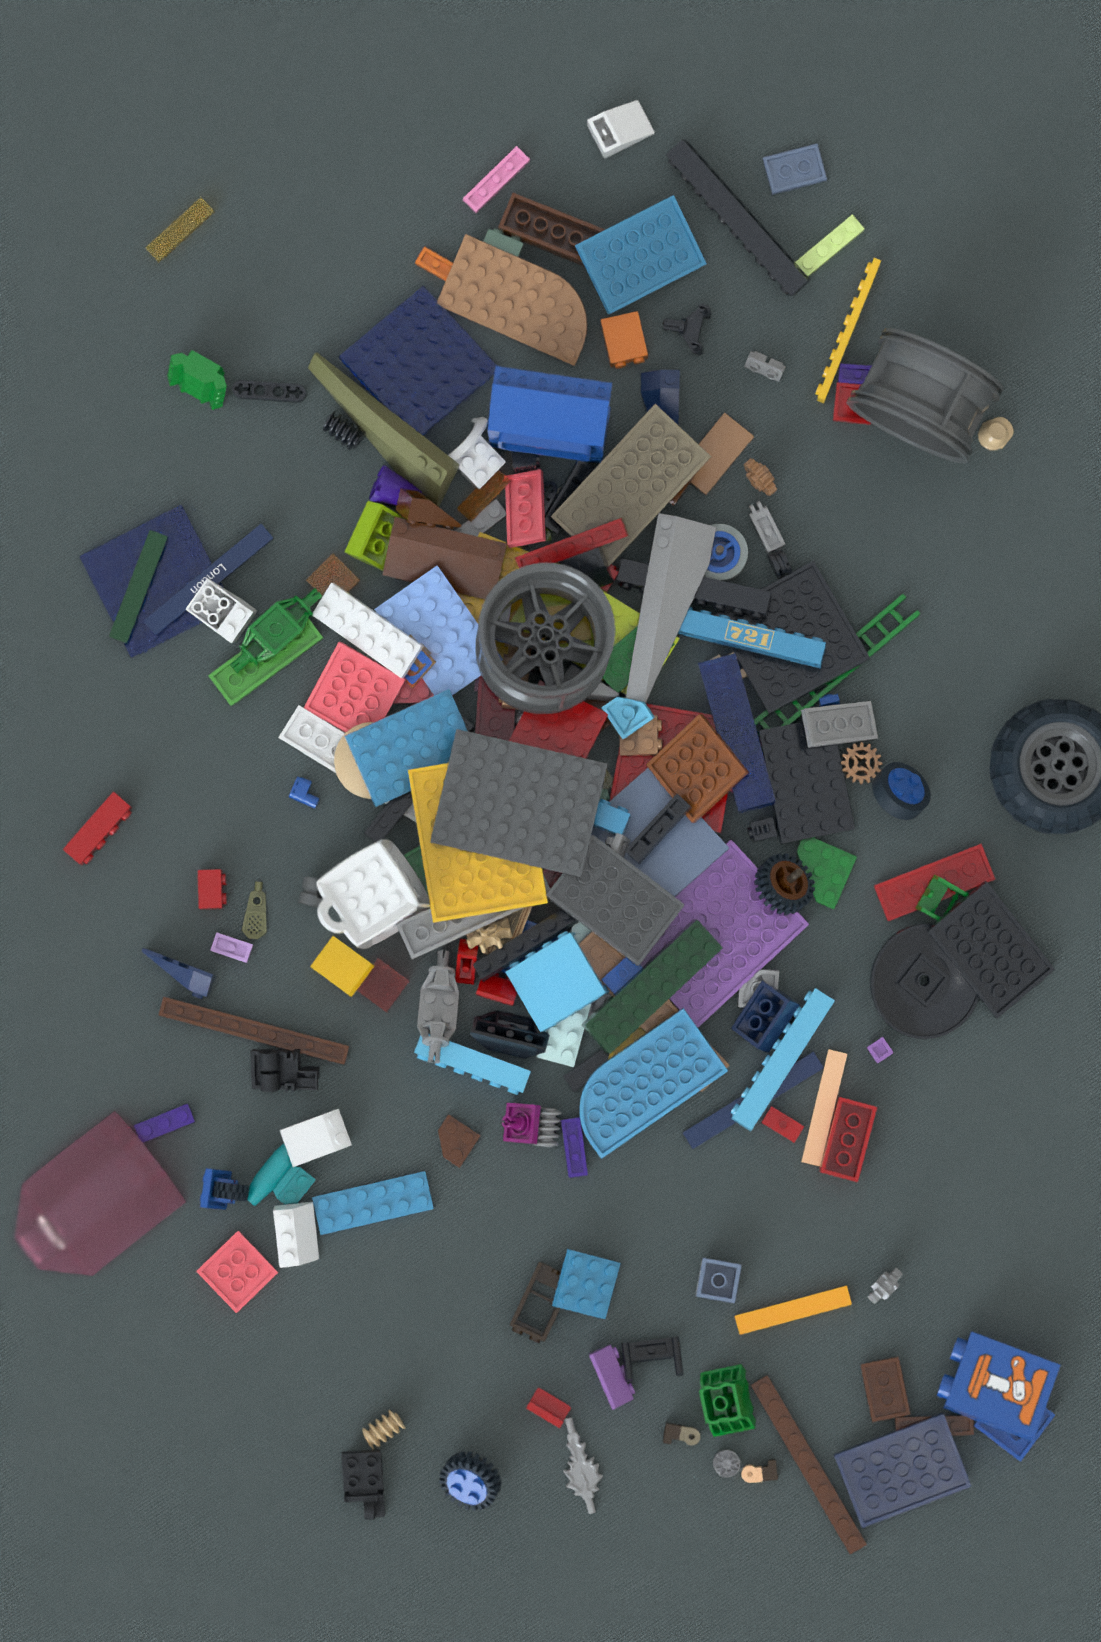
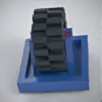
M206 1168L203 1176L204 1184L200 1196V1207L226 1210L227 1203L235 1204V1200H248L249 1186L240 1185L238 1180H232V1171Z

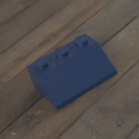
M762 980L731 1029L757 1049L769 1053L800 1004Z

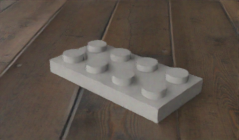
M871 701L801 710L808 748L868 741L878 738Z

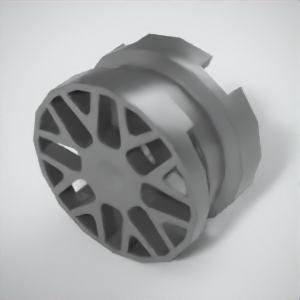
M722 1449L714 1456L713 1467L720 1476L725 1478L732 1477L740 1469V1459L734 1451Z

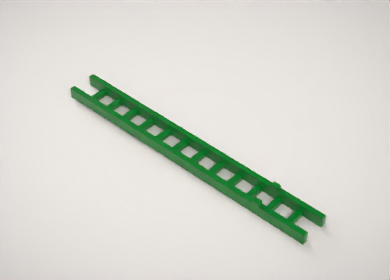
M904 594L899 596L856 633L858 638L861 637L871 650L867 652L869 657H872L920 616L921 613L917 610L904 621L898 611L894 610L906 599ZM889 613L900 624L891 633L879 622ZM874 625L885 636L877 645H874L865 635ZM861 665L839 676L833 682H828L826 684L827 687L818 695L814 691L810 692L809 694L813 699L804 707L797 700L792 702L798 712L791 718L787 719L780 710L776 711L777 716L784 722L781 726L793 724L802 716L801 710L812 708L819 702V698L827 695ZM767 710L739 732L738 740L745 735L755 747L745 757L736 748V755L741 757L740 762L743 765L761 750L760 744L757 743L749 732L758 724L764 729L770 728L764 722V719L769 715Z

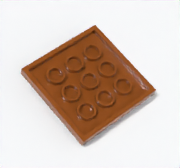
M699 714L646 764L672 798L678 794L692 807L686 814L692 823H696L749 773L703 714Z

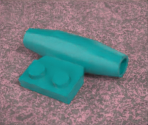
M283 1143L273 1152L254 1176L249 1185L248 1201L256 1206L271 1191H274L276 1198L283 1204H296L316 1179L301 1167L292 1166L286 1146Z

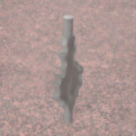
M566 1418L567 1440L569 1441L566 1446L572 1453V1456H570L572 1462H567L570 1469L563 1470L569 1479L566 1487L575 1490V1496H582L586 1502L588 1514L596 1513L593 1497L594 1492L599 1490L596 1484L603 1477L602 1474L598 1473L599 1463L594 1464V1457L587 1460V1454L584 1453L586 1442H580V1436L575 1430L573 1418Z

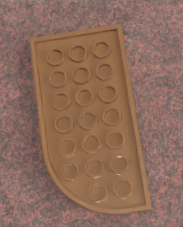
M465 234L436 305L575 366L586 340L587 316L584 304L573 286L554 272Z

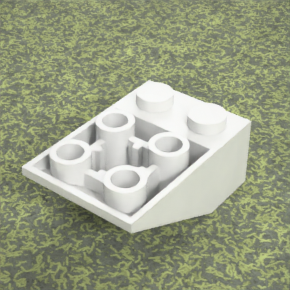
M638 100L604 111L587 120V126L604 159L655 134Z
M208 578L186 608L188 612L230 643L237 642L258 612L244 600Z

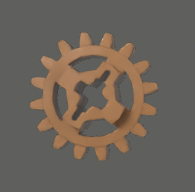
M751 458L744 463L743 466L748 472L746 477L755 489L765 492L769 496L777 491L776 485L773 483L775 478L765 465Z
M863 742L860 743L859 747L853 744L852 750L850 748L846 749L848 755L842 754V757L845 759V761H841V764L845 765L842 772L848 773L845 777L846 779L849 777L853 778L852 783L856 780H859L861 785L863 780L870 783V777L874 779L876 776L875 772L879 773L881 771L877 768L882 765V762L878 761L881 755L875 754L876 748L870 749L871 744H868L867 747H864ZM857 751H865V752H867V754H865V755H859V754L856 753V752H857ZM849 758L853 761L851 769L849 768ZM871 758H873V760H874V768H873V769H872V767L870 766V759H871ZM858 759L860 761L865 760V768L863 766H861L860 768L857 766V764L859 763L857 761ZM857 772H864V773L867 774V775H865V776H858V775H856V773H857Z

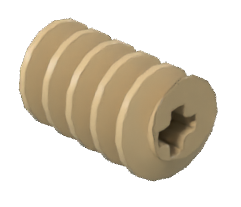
M389 1410V1417L381 1415L383 1421L381 1422L376 1419V1426L370 1423L369 1431L362 1428L363 1435L373 1450V1444L379 1447L381 1446L380 1440L387 1442L386 1435L392 1438L394 1437L393 1431L397 1434L400 1433L399 1426L406 1429L397 1413Z

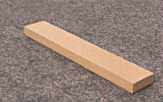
M828 1049L801 1160L803 1163L821 1166L847 1058L846 1053Z

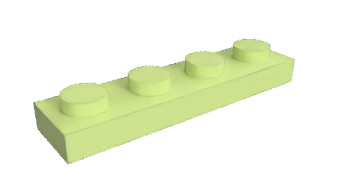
M851 215L799 258L796 264L809 277L862 233L864 227Z

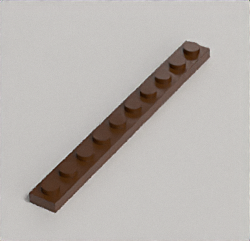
M163 997L159 1016L291 1051L300 1049L302 1054L345 1065L350 1047Z
M768 1375L752 1383L751 1387L849 1554L867 1545Z

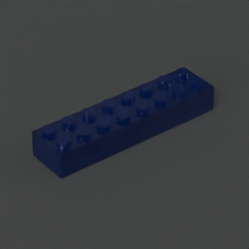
M736 653L698 663L716 732L749 772L732 788L738 813L776 804Z

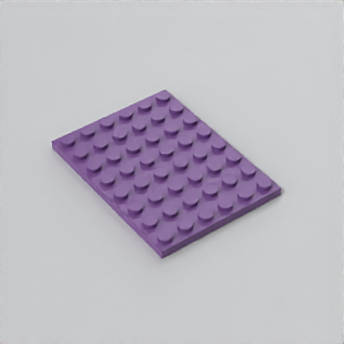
M732 840L726 843L729 850L676 896L679 901L685 904L640 963L643 967L693 919H697L716 939L723 949L669 998L678 1010L682 1008L686 1010L697 1027L705 1022L747 983L755 973L761 970L809 925L798 912L784 915V912L778 914L777 908L772 911L770 910L771 904L767 906L763 904L766 899L760 900L758 896L762 892L756 893L755 889L759 885H754V881L757 879L755 874L758 872V868Z

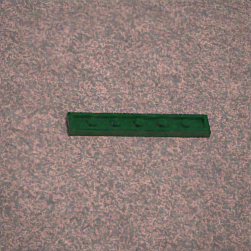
M152 530L149 531L111 629L110 638L128 644L168 536Z

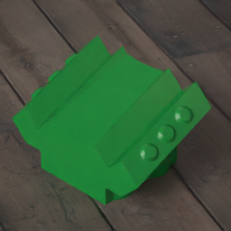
M193 350L189 352L188 356L183 353L171 355L167 374L170 386L179 384L181 393L186 392L200 400L201 404L210 401L212 410L223 406L227 386L224 379L225 372L220 365Z
M742 1364L701 1372V1389L699 1393L705 1422L709 1423L710 1431L714 1437L755 1429L756 1419L753 1415L749 1383L745 1378L746 1370Z

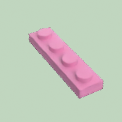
M516 146L463 198V201L477 213L530 162V159Z

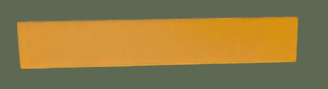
M846 1285L735 1315V1320L741 1335L852 1305Z

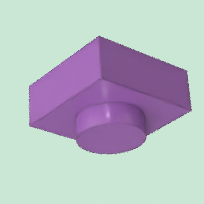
M883 1037L866 1047L877 1064L893 1054V1051Z

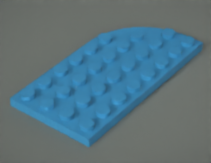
M684 1008L605 1061L587 1080L580 1099V1120L588 1141L601 1159L728 1072L726 1066Z

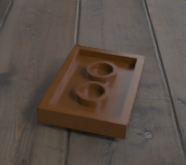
M899 1357L860 1364L872 1422L910 1415Z

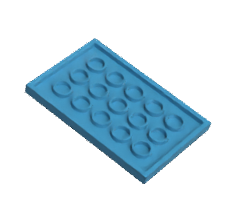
M674 195L575 245L607 314H611L707 264Z
M450 689L344 736L375 807L411 791L408 770L449 763L456 729L467 731Z

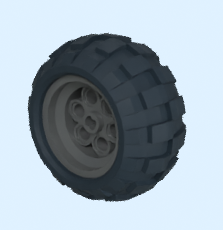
M1047 699L1024 707L1004 724L992 746L989 772L995 795L1000 804L1012 815V818L1022 825L1046 834L1077 832L1101 819V713L1080 704L1078 701ZM1061 743L1067 744L1069 748L1067 753L1060 751L1059 745ZM1042 747L1049 749L1050 754L1048 757L1041 755L1040 749ZM1073 758L1081 760V767L1073 766ZM1057 761H1061L1064 765L1061 771L1056 770L1054 767ZM1036 765L1043 767L1044 772L1042 775L1035 773L1034 767ZM1067 776L1075 778L1074 786L1067 784ZM1048 780H1054L1056 782V789L1052 790L1048 788Z

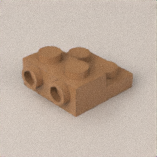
M654 715L655 718L627 738L622 739L620 736V756L657 755L659 750H662V739H658V731H662V720H658V716Z

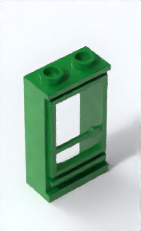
M934 875L915 908L938 921L941 917L934 914L948 888L956 893L952 895V900L944 915L951 909L954 902L958 899V895L965 898L968 893L941 877Z

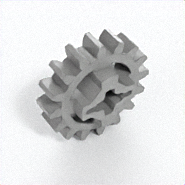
M897 1267L891 1273L884 1272L871 1285L874 1290L868 1298L874 1304L881 1298L887 1299L900 1286L897 1281L903 1273Z

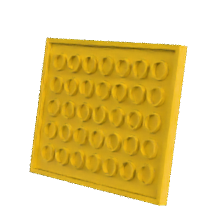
M448 763L408 770L433 923L548 903L542 868L430 843Z

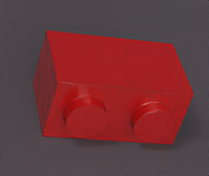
M221 869L198 870L200 910L224 909L223 904H227V894L223 893V885H226V874H223Z

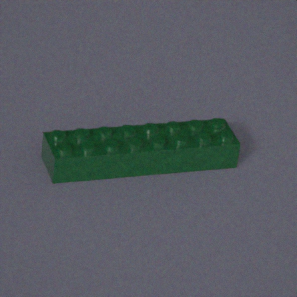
M693 919L652 957L635 976L604 1002L581 1025L606 1053L611 1054L721 951L723 947L697 919Z

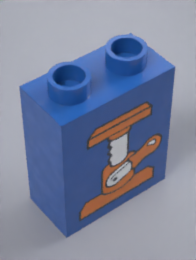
M974 1332L970 1333L968 1340L957 1337L950 1359L959 1362L954 1377L944 1374L937 1392V1396L946 1399L943 1408L1032 1442L1038 1431L1060 1365Z

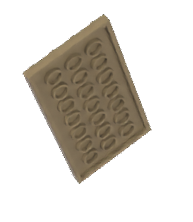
M654 404L551 517L571 536L622 518L628 536L601 546L608 566H610L712 456L657 404Z

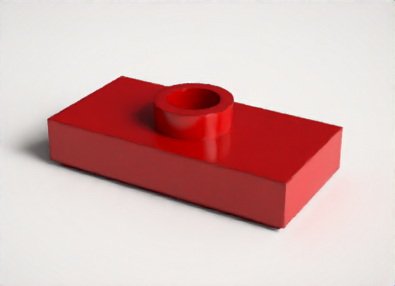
M772 1106L761 1122L795 1143L804 1128L803 1125Z

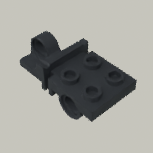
M252 1049L250 1051L252 1089H260L264 1092H273L280 1089L288 1091L290 1088L291 1091L318 1090L319 1067L307 1066L301 1068L300 1049H294L291 1053L290 1050Z
M381 1449L342 1452L344 1502L364 1501L365 1520L385 1517Z

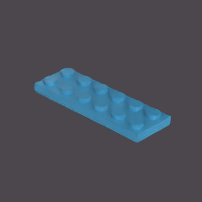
M425 1171L312 1197L320 1235L434 1209Z

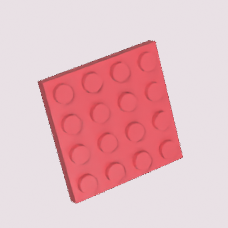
M340 641L315 685L304 709L347 732L359 724L376 722L385 718L403 687L406 678H400L385 666Z

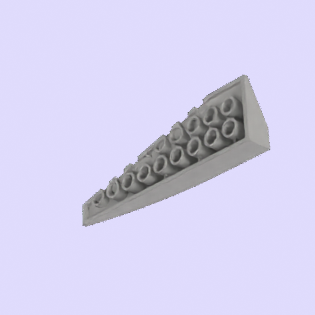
M658 514L626 698L647 702L657 676L670 652V648L687 615V611L703 580V576L709 567L716 527L678 516Z

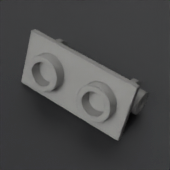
M751 351L744 367L779 382L786 366L772 358L767 363L765 362L767 356L757 351Z

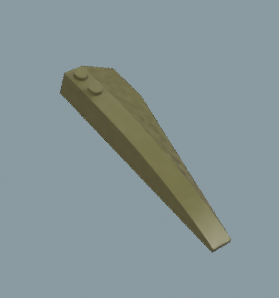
M316 352L309 364V370L357 427L360 428L362 433L366 432L365 436L394 471L422 491L424 496L439 507L460 465Z

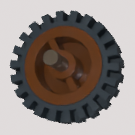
M781 853L771 856L757 869L758 872L755 874L757 879L754 881V885L759 886L755 890L756 893L762 892L758 897L760 900L766 899L763 903L765 906L771 904L770 910L774 911L777 908L778 914L783 912L784 915L795 914L813 898L814 894L812 893L815 891V887H812L815 882L814 879L809 880L813 875L811 872H805L808 869L806 865L803 868L800 866L802 864L800 859L795 862V856L792 855L789 858V854L782 856Z

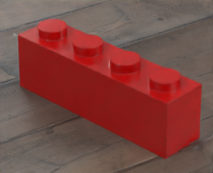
M112 792L63 850L80 865L83 866L84 863L87 865L94 858L92 854L97 849H102L107 841L105 839L117 832L119 829L118 824L122 820L126 821L131 816L132 807L115 792Z

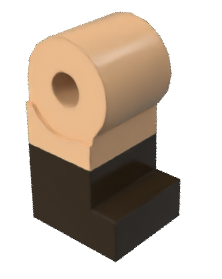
M768 1459V1465L764 1466L745 1465L741 1470L743 1480L748 1483L778 1480L776 1459Z

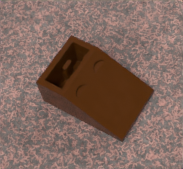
M400 488L396 511L401 514L402 518L407 519L408 523L418 524L419 522H424L425 525L436 527L438 524L443 525L447 529L461 528L460 523L421 492Z

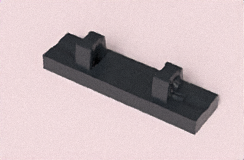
M576 461L545 514V527L555 534H558L561 526L551 516L557 510L555 508H559L595 469L587 462Z
M676 794L631 842L625 851L640 864L692 807Z

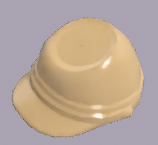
M997 417L982 423L978 433L981 445L988 450L1002 449L1013 435V426L1003 417Z

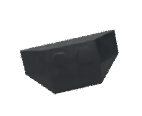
M497 1010L474 1017L470 1035L487 1050L524 1059L545 1053L550 1036L545 1031L540 1032L531 1018Z

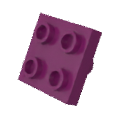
M507 1103L506 1115L502 1119L505 1121L502 1122L504 1127L503 1141L537 1144L541 1106Z

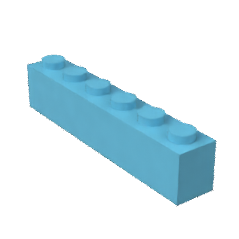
M420 1035L414 1053L418 1054V1059L428 1062L429 1046L422 1043L423 1038ZM449 1041L448 1046L441 1047L440 1063L435 1064L445 1069L447 1065L454 1067L453 1072L464 1075L465 1072L472 1074V1079L480 1082L483 1079L489 1080V1085L500 1088L501 1085L508 1087L507 1091L516 1095L519 1092H524L531 1073L527 1069Z

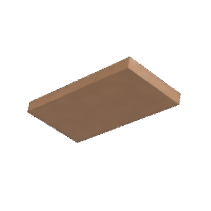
M724 413L699 443L712 457L695 474L691 484L704 495H707L752 441L754 436Z

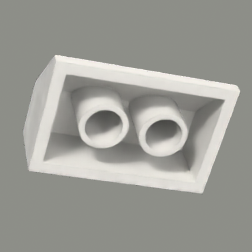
M313 1202L274 1206L273 1213L280 1268L300 1266L318 1260L319 1251Z

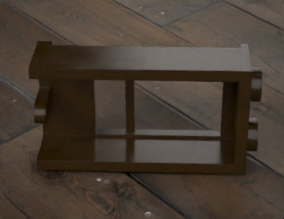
M539 1261L509 1325L513 1327V1332L520 1335L524 1332L530 1335V1340L540 1343V1341L545 1342L560 1308H554L544 1332L517 1319L529 1293L553 1304V1298L550 1299L531 1289L536 1280L553 1289H557L561 1271Z

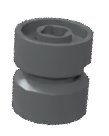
M304 877L302 883L304 891L300 892L298 903L318 908L323 900L317 886L319 879Z

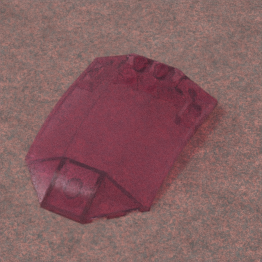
M114 1111L22 1184L15 1240L38 1270L93 1276L144 1234L186 1203V1201L146 1146Z

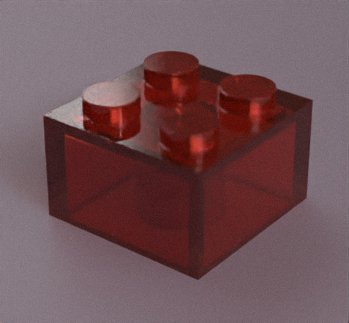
M378 958L373 964V969L357 991L388 1013L410 981Z

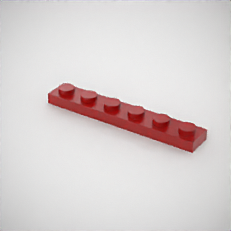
M622 518L517 556L515 560L519 568L536 563H557L627 537L628 533Z

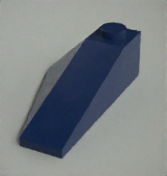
M656 370L641 373V395L647 412L654 404H657L677 424H679L680 370Z
M142 949L145 955L185 988L192 991V996L203 999V996H209L216 979L215 975L148 949Z

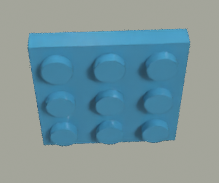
M567 1249L552 1306L606 1319L621 1263Z

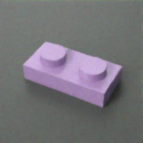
M216 932L210 951L247 963L253 944Z

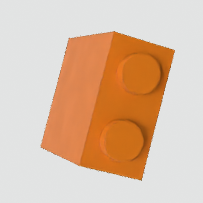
M638 311L601 319V328L611 367L615 366L616 369L623 368L627 363L641 364L645 362V359H648Z

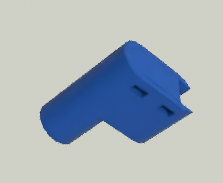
M303 777L296 778L289 798L312 808L317 807L320 799L308 793L312 781Z

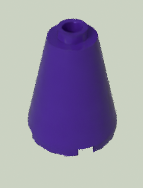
M383 465L378 472L376 482L373 484L369 499L372 502L397 506L400 488L417 490L421 493L422 491Z

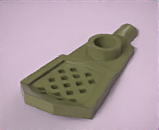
M255 882V889L250 892L242 931L248 939H259L267 933L266 894L262 892L263 882ZM259 897L261 902L257 905L254 904V898Z

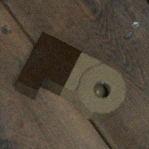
M666 1422L662 1442L671 1444L672 1439L685 1441L689 1445H695L700 1440V1433L693 1427Z

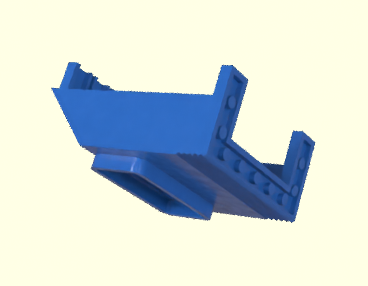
M496 366L488 422L489 445L494 448L601 463L604 456L611 410L609 401L612 383Z

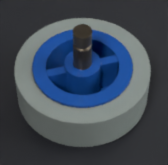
M712 524L710 526L716 527L710 564L703 577L728 582L736 578L745 567L748 557L747 543L743 535L732 526Z

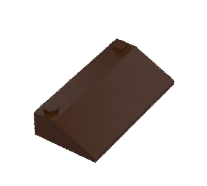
M395 517L382 575L413 583L438 565L456 593L485 600L492 588L499 582L507 543L440 527H431L423 523L411 524L406 519Z

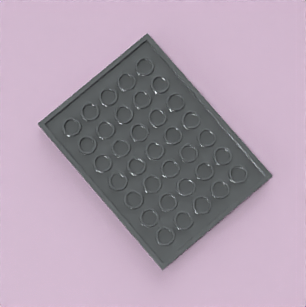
M456 729L430 843L582 877L608 764Z

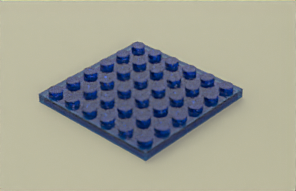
M424 286L339 356V359L379 402L421 435L429 431L494 376L495 367L497 366L456 320L437 303V300Z
M182 505L79 556L114 623L149 531L152 530L168 536L128 644L124 643L131 658L202 623L201 620L186 611L155 636L144 622L148 616L212 564Z

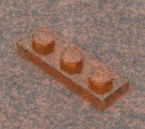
M498 470L480 489L476 488L457 507L458 511L472 522L509 484L510 480Z

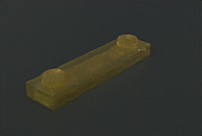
M202 197L199 198L145 247L146 250L158 263L161 262L215 213L214 210Z

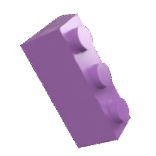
M611 1344L589 1353L612 1410L633 1400L632 1395L635 1394L632 1384H627L625 1380L624 1365L620 1366L617 1358H620L616 1347L612 1348Z

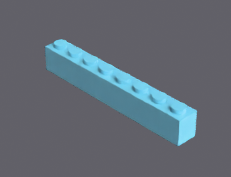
M816 988L813 992L808 991L803 999L806 1001L803 1008L799 1006L793 1015L796 1019L792 1024L788 1022L783 1030L785 1036L782 1040L778 1039L772 1047L775 1050L772 1056L767 1055L762 1063L765 1067L761 1073L757 1071L751 1081L754 1084L751 1088L747 1087L741 1095L744 1098L740 1105L736 1103L730 1112L733 1114L731 1119L749 1131L753 1129L835 1001Z

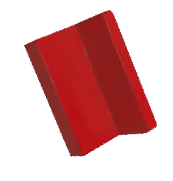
M537 1388L526 1409L560 1428L571 1406L543 1389Z

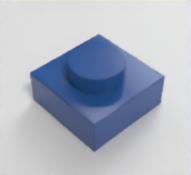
M827 694L819 698V707L840 705L838 694Z

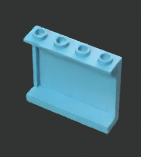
M563 932L557 936V941L545 943L541 946V951L537 953L533 951L525 956L526 960L521 963L516 961L509 966L510 970L506 971L507 976L540 1032L550 1029L609 993L606 985H602L575 939V932Z

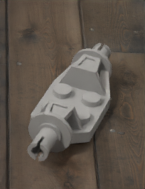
M443 950L437 952V966L429 968V975L421 987L417 1028L423 1038L422 1043L429 1046L428 1062L433 1063L435 1056L434 1064L440 1063L441 1047L449 1045V1040L456 1030L459 990L454 977L455 970L448 967L450 952L446 950L444 958Z

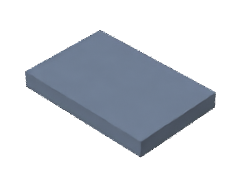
M818 144L762 158L772 195L827 181Z

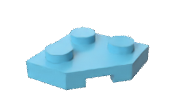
M618 696L602 707L622 739L627 738L655 718L644 701Z

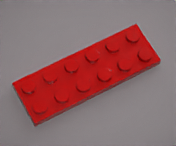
M982 844L874 885L887 921L917 911L918 909L915 907L934 875L941 877L963 891L978 887L984 881L991 882L995 880ZM948 888L941 901L952 897L956 892Z

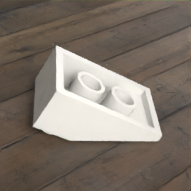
M339 1109L280 1130L293 1167L352 1145Z

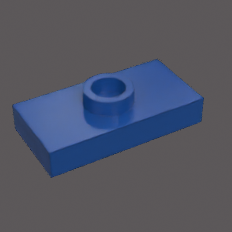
M625 957L601 981L615 994L643 967L641 965L636 966Z

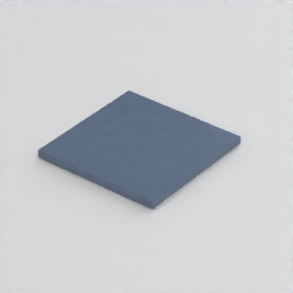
M649 768L610 801V806L614 808L621 806L628 809V813L631 814L624 836L631 840L629 845L672 799ZM685 815L640 864L627 852L624 855V859L676 897L727 852L729 847L702 817L696 823H692ZM593 826L592 834L603 843L606 842L608 836L615 838L614 834Z

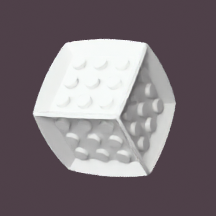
M387 839L379 840L353 854L317 881L319 892L323 898L318 906V917L321 923L332 932H344L356 947L367 949L397 933L399 930L396 924L431 908L429 897L418 876L395 844ZM331 906L337 911L342 922H334L329 917L328 910Z

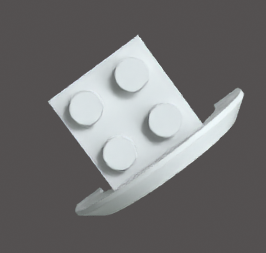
M485 417L473 418L471 420L475 423L472 431L448 455L460 465L458 469L462 472L461 474L478 489L506 462L481 436L488 424V419Z

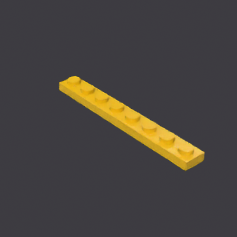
M874 258L872 263L868 262L864 272L867 273V277L865 280L861 279L857 289L861 292L858 298L854 297L851 308H854L852 314H847L843 324L846 325L845 331H840L836 341L839 343L837 350L833 349L829 358L832 360L830 367L826 366L822 375L825 378L823 385L819 383L815 393L818 395L817 401L821 403L825 402L881 263L879 259Z

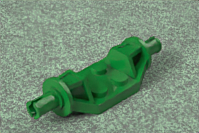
M313 588L303 599L295 595L293 598L277 601L248 627L243 643L239 646L242 654L229 664L231 668L238 674L249 662L257 666L259 662L275 657L304 630L309 617L313 616L310 607L323 597L320 592ZM298 603L296 606H294V607L291 608L290 610H287V608H289V607H291L292 605ZM254 639L252 645L248 649H246L248 645L251 643V641Z

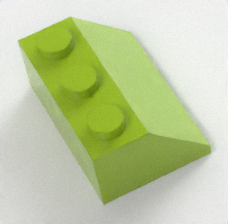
M367 501L345 553L383 571L395 517L402 518L401 515L382 504Z

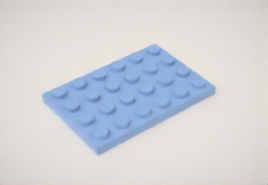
M438 565L374 609L383 618L424 646L422 651L432 661V664L421 677L434 695L450 689L451 694L454 695L481 676L475 653L478 623ZM417 658L414 661V664L419 668V673L426 663L422 664Z

